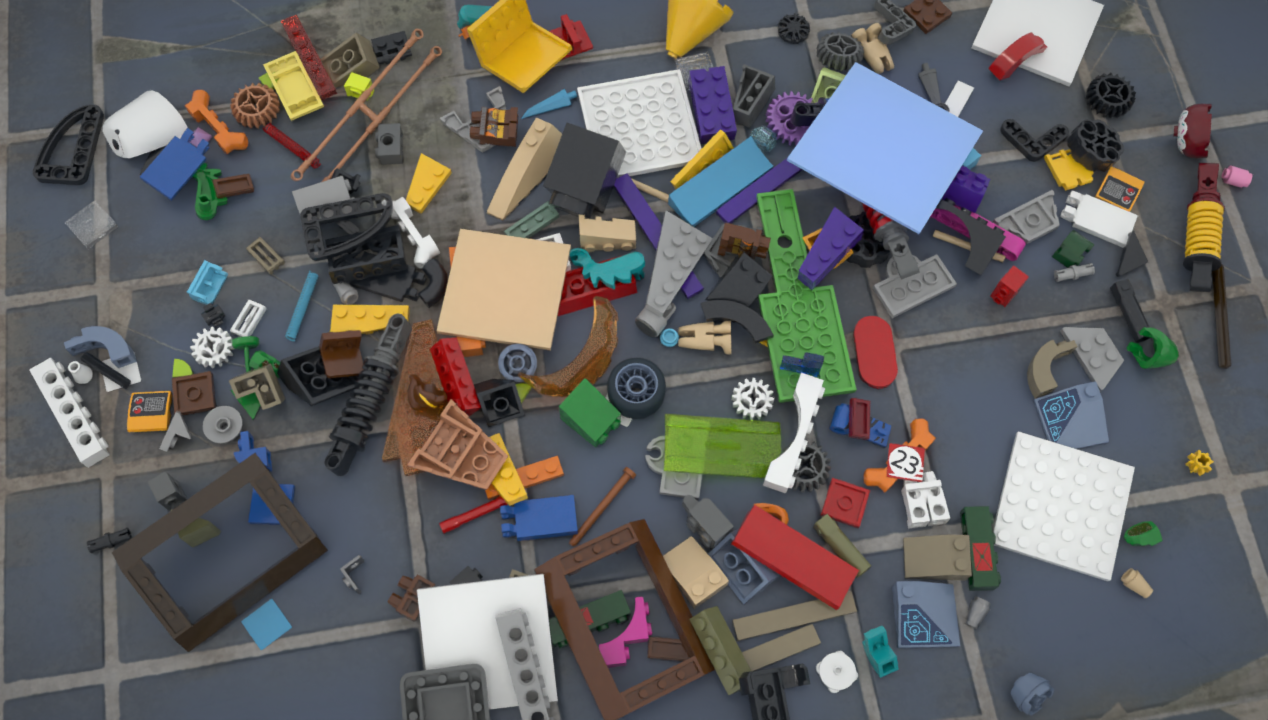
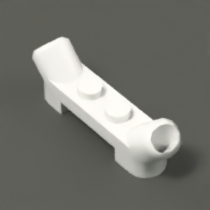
M401 197L396 201H392L393 213L391 218L399 220L398 225L403 232L406 231L408 233L407 238L411 245L417 246L414 264L416 267L423 269L425 263L439 255L440 251L430 235L422 238L409 219L413 216L411 208L404 197ZM386 200L382 201L383 206H386Z

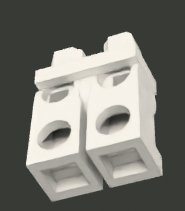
M933 471L923 473V482L917 483V481L903 480L904 487L901 491L907 512L908 529L926 527L927 524L928 526L942 525L949 521L950 515L941 488V480H936Z

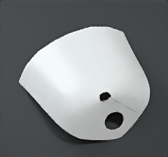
M151 90L146 91L111 115L103 124V133L116 155L123 158H132L167 146L175 136L180 139L188 127L174 106L161 94ZM116 129L120 131L119 135L115 132ZM113 139L117 141L119 150L114 147Z

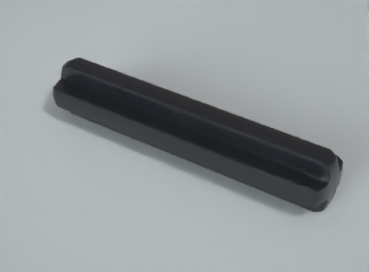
M85 352L81 356V361L122 388L126 389L131 384V380L90 353Z

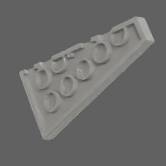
M665 211L651 283L645 305L646 309L659 317L663 316L713 239L668 211Z

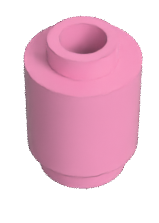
M1229 166L1223 170L1221 178L1223 183L1242 188L1249 186L1252 174L1248 170Z

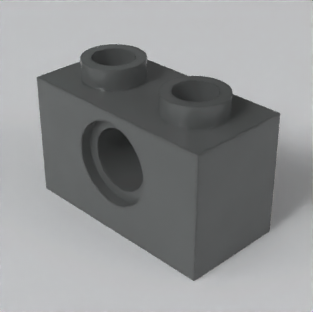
M400 123L378 124V132H375L376 142H378V147L375 148L376 158L380 159L381 165L403 164V131Z
M166 471L147 481L157 502L169 511L188 500L179 482Z

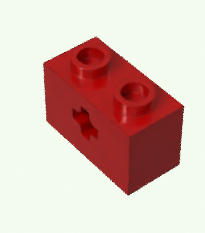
M1013 265L999 281L990 297L997 304L1006 307L1018 294L1029 276Z

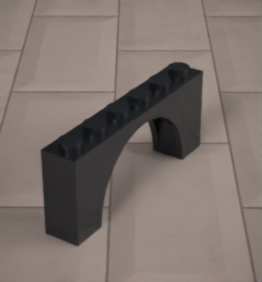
M947 197L945 200L941 199L936 209H944L954 213L964 222L969 231L971 250L965 266L982 275L1006 238L1003 235L1005 231L996 226L992 229L987 226L988 221L979 216L975 219L970 216L972 212L964 207L961 210L954 206L955 202Z

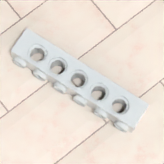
M49 358L31 368L30 372L78 459L89 468L109 456L106 449L109 446L103 437H99L98 432L100 430L94 422L91 423L89 419L91 417L90 412L85 406L82 407L80 403L83 401L81 396L72 389L74 387L73 382L68 376L65 377L64 372L66 370L60 362L56 363L52 358ZM89 439H91L90 443L87 444V445H85L86 442H87Z

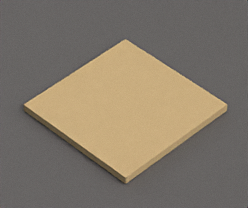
M460 229L437 326V334L510 345L523 344L530 348L551 351L571 245Z

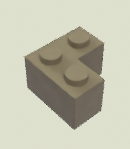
M271 363L237 375L229 380L236 399L255 392L262 410L281 404L285 400Z

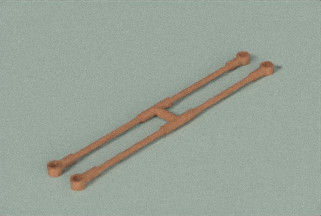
M415 29L411 33L410 39L404 44L403 49L373 84L360 95L348 109L343 119L313 154L298 169L291 173V179L299 181L303 178L304 172L309 168L314 158L344 123L360 109L372 122L365 130L366 132L328 177H325L321 182L330 180L334 170L340 169L367 136L373 133L378 124L389 114L390 109L426 66L428 67L435 58L442 54L441 48L434 46L430 50V54L423 61L421 67L388 106L384 107L376 115L364 102L403 54L423 37V31ZM415 32L419 33L420 37H417ZM294 173H298L300 178H295Z

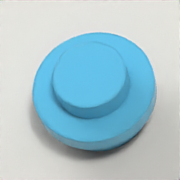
M669 328L662 331L660 341L664 346L673 347L678 343L679 335L674 329Z

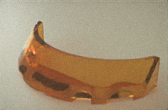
M599 296L593 298L594 319L589 338L582 351L570 364L549 375L531 376L520 372L518 376L538 393L555 397H568L584 378L593 385L612 361L610 359L618 343V313L607 298Z

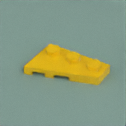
M421 153L406 198L410 208L421 214L451 175V169Z

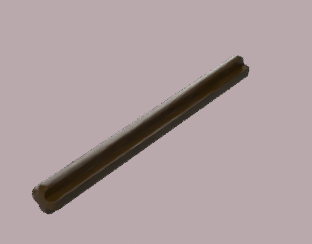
M1221 264L1218 270L1212 272L1219 367L1226 369L1231 366L1224 265Z

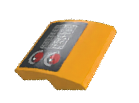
M1110 167L1095 198L1130 212L1144 185V181L1115 167Z
M172 392L132 393L128 409L127 431L168 430L172 416L169 411L173 398Z

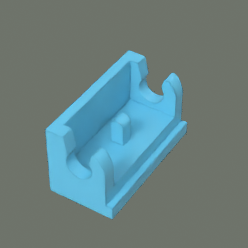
M204 260L187 293L192 300L206 305L209 303L213 304L228 273L222 271V267Z

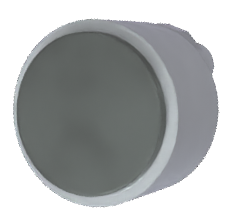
M671 302L662 317L644 307L635 318V324L646 335L657 337L666 327L667 320L675 312L676 306Z

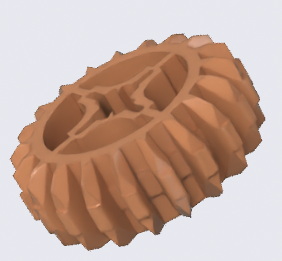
M252 83L249 87L245 85V88H239V93H234L235 98L231 99L232 104L230 108L232 115L244 127L248 126L251 129L254 126L259 129L260 125L266 127V123H272V118H277L276 113H280L279 98L274 90L266 84L262 86V84L258 83L255 86Z

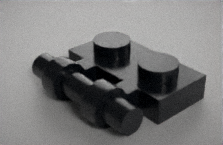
M405 31L371 39L375 55L378 57V64H390L403 49L404 44L408 41ZM408 49L400 59L405 60L406 57L412 56L411 49Z

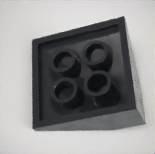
M319 346L282 359L277 371L285 386L310 406L355 389L354 383L358 380L356 376L328 378L325 374Z

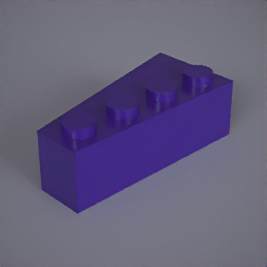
M834 207L799 269L798 280L813 290L862 239L864 229Z

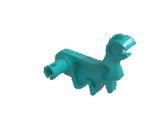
M574 248L570 251L571 261L575 266L583 267L582 274L584 279L591 277L594 288L598 286L599 280L607 287L615 289V280L625 284L631 283L632 274L636 280H641L640 274L642 279L645 276L643 271L646 264L645 258L640 252H631L603 263H596L584 249Z

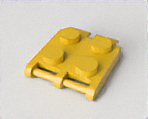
M1063 149L1059 150L1058 153L1053 155H1044V160L1058 186H1063L1065 191L1076 188L1077 185L1082 186L1093 181L1092 175L1094 174L1093 171L1087 170L1082 164L1076 162L1071 154L1067 155L1071 153L1070 149L1065 151Z

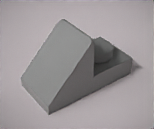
M179 411L175 412L159 448L167 452L169 447L174 448L178 437H175V434L188 439L192 438Z

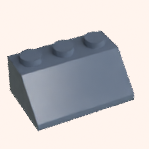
M737 529L729 533L708 555L729 580L728 585L744 605L767 588L780 574L731 544L739 530Z

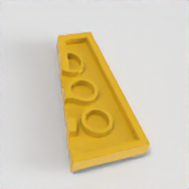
M719 130L687 165L670 181L675 189H678L734 149L726 133Z
M333 305L330 332L360 330L361 334L366 333L367 335L378 330L385 331L390 317L394 314H402L409 322L410 308L408 305Z
M500 433L490 436L508 455V458L491 484L505 502L511 506L527 499L528 496Z

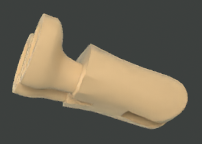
M879 23L871 25L866 31L864 28H860L852 34V38H857L858 42L862 43L861 46L864 47L863 57L877 74L883 73L884 68L887 71L894 69V63L887 45L878 39L882 30Z
M724 321L720 325H714V322H705L678 328V334L684 337L678 340L679 347L714 351V345L721 346L725 354H731V321Z

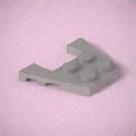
M500 86L486 93L488 100L494 108L507 110ZM455 111L440 118L443 125L482 153L496 146L487 143L486 145L480 144V140L471 139L470 126L480 127V124H472L471 120L463 124Z

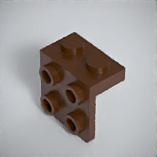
M360 330L322 333L319 349L325 374L328 378L357 376L359 372L364 370L362 369L363 360L359 349L362 338Z

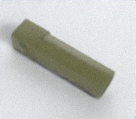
M828 514L814 524L813 528L817 531L818 535L826 541L837 556L859 570L856 578H859L871 567V564Z

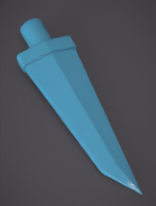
M565 89L560 90L555 95L527 109L521 119L571 106L570 100L576 98L577 93L575 90L569 93Z

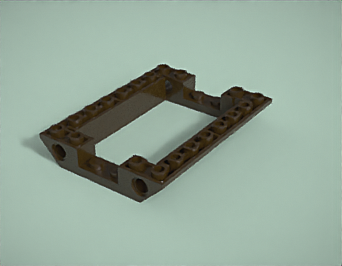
M255 452L114 550L112 554L122 573L171 637L187 652H190L319 558L328 549L305 518L301 516ZM250 482L297 545V548L192 624L188 619L189 615L182 606L179 607L154 575L156 573L149 563L146 564L142 557Z

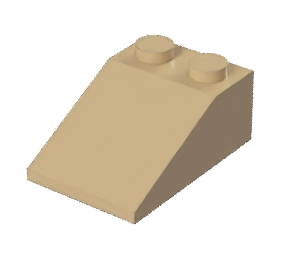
M692 536L663 556L677 586L694 609L724 589L729 583V580L719 566Z

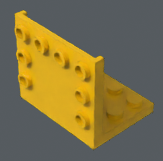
M500 0L467 28L481 67L522 93L526 92L572 50L571 44L532 21L526 0Z

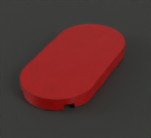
M867 316L858 321L853 331L858 372L861 380L866 382L868 386L882 389L888 387L895 380L898 373L892 330L884 319L877 316Z

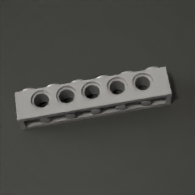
M520 608L496 615V622L522 720H533L531 716L535 712H541L544 715L541 720H554L553 716L549 717L547 709L551 708L548 695L543 696L542 688H545L543 676H538L536 668L540 667L537 654H532L531 647L534 646L532 634H527L525 626L529 625L526 613H522ZM513 628L521 630L522 634L519 638H512L509 633ZM519 649H524L527 652V656L524 659H518L515 656V652ZM530 670L533 675L530 679L525 680L520 676L522 671ZM529 691H535L538 693V697L535 700H529L526 694Z

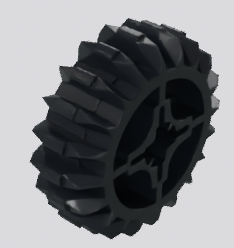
M1111 72L1108 75L1103 73L1090 82L1086 90L1087 105H1092L1091 110H1097V114L1102 113L1103 117L1108 115L1110 119L1114 116L1118 118L1121 115L1124 116L1132 108L1136 99V92L1133 91L1134 86H1129L1130 81H1125V76L1120 78L1118 74L1113 76Z

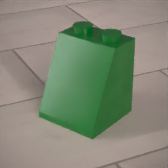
M585 378L559 405L560 419L595 448L599 444H604L609 437L610 431L612 429L615 431L621 424V413Z

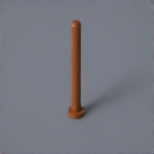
M628 467L623 469L624 474L579 528L578 534L574 535L569 541L572 547L578 544L629 479L636 477V474Z

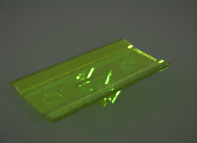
M678 414L664 415L665 450L663 471L765 478L770 463L781 454L780 422Z

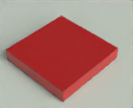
M832 478L820 516L824 517L828 514L835 521L859 529L870 490Z

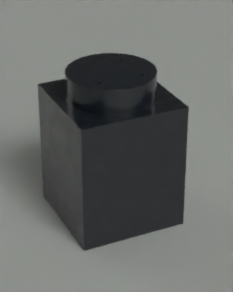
M566 123L543 184L552 194L548 204L576 217L584 215L585 219L591 218L593 210L604 213L626 155V151L620 141Z

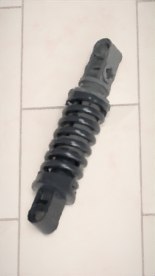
M397 313L390 317L386 329L381 335L380 342L374 349V355L365 357L362 366L364 370L359 372V380L354 383L355 389L350 392L351 398L346 400L347 407L341 411L343 417L337 420V424L329 435V438L334 442L325 458L324 464L326 468L337 476H343L349 471L357 451L364 452L366 444L364 441H367L369 437L362 430L368 432L373 430V426L366 421H377V417L373 414L374 412H381V407L377 404L385 403L386 400L382 394H389L390 392L386 385H392L399 374V369L395 365L399 362L400 354L412 331V325L402 314Z

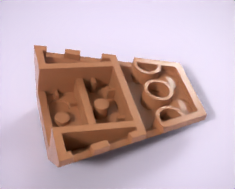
M451 399L440 415V422L422 449H417L407 466L487 490L505 463L508 455Z

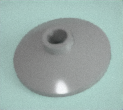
M216 407L204 418L203 432L214 443H228L240 434L243 426L242 417L233 407ZM228 424V427L223 430L222 426Z

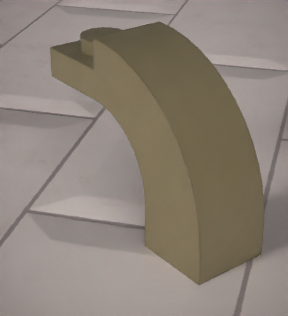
M1051 340L1043 345L1032 358L1027 371V380L1030 391L1035 399L1052 393L1058 387L1051 374V362L1071 354L1078 347L1074 340L1070 342L1065 340L1058 344Z

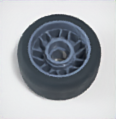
M626 359L618 363L609 375L607 382L609 401L624 417L642 419L651 416L661 407L665 398L666 382L664 375L656 364L647 359ZM634 388H638V389H640L641 391H640V392H633L632 390H633Z

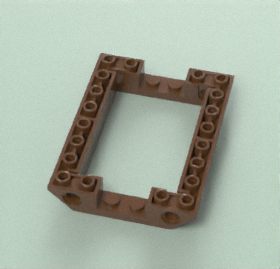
M645 519L629 522L559 554L534 569L536 574H544L546 597L604 720H617L715 670L689 620L693 616ZM637 543L635 548L689 659L620 693L565 576L576 574L582 568L614 553L619 554Z

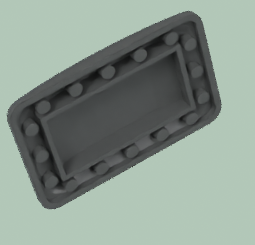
M479 664L409 672L400 679L403 720H491L486 674L484 668Z

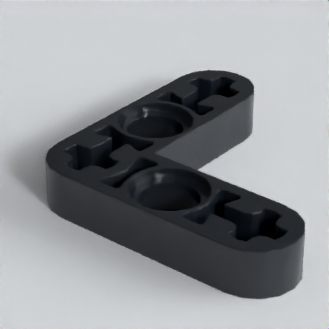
M1013 119L1005 120L1000 128L1001 134L1032 162L1040 160L1044 155L1056 148L1069 134V130L1065 125L1058 124L1035 140ZM1060 132L1062 133V134H1059L1056 138L1054 137V136L1056 135V133H1060ZM1023 137L1026 143H1020L1017 138ZM1043 140H1049L1051 146L1044 145Z

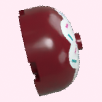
M1194 104L1187 107L1179 117L1178 126H1174L1173 137H1177L1178 148L1183 155L1189 158L1208 157V150H1205V148L1210 143L1212 114H1208V112H1210L1212 104Z

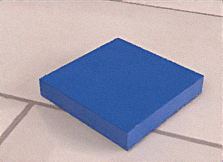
M279 484L293 503L295 486L292 484ZM253 488L248 522L250 524L281 525Z

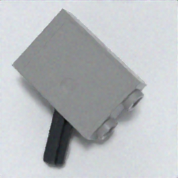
M343 176L292 191L300 214L303 209L354 199L349 194V190H352L348 179L344 180ZM344 206L342 208L344 214H349L352 211L351 206ZM330 209L325 210L323 216L327 218L333 215V211ZM307 214L308 221L312 220L311 218L313 216L311 214ZM349 219L335 222L349 235L359 233L360 231Z

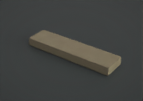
M810 624L746 650L742 654L751 671H756L817 646L821 642L813 624Z

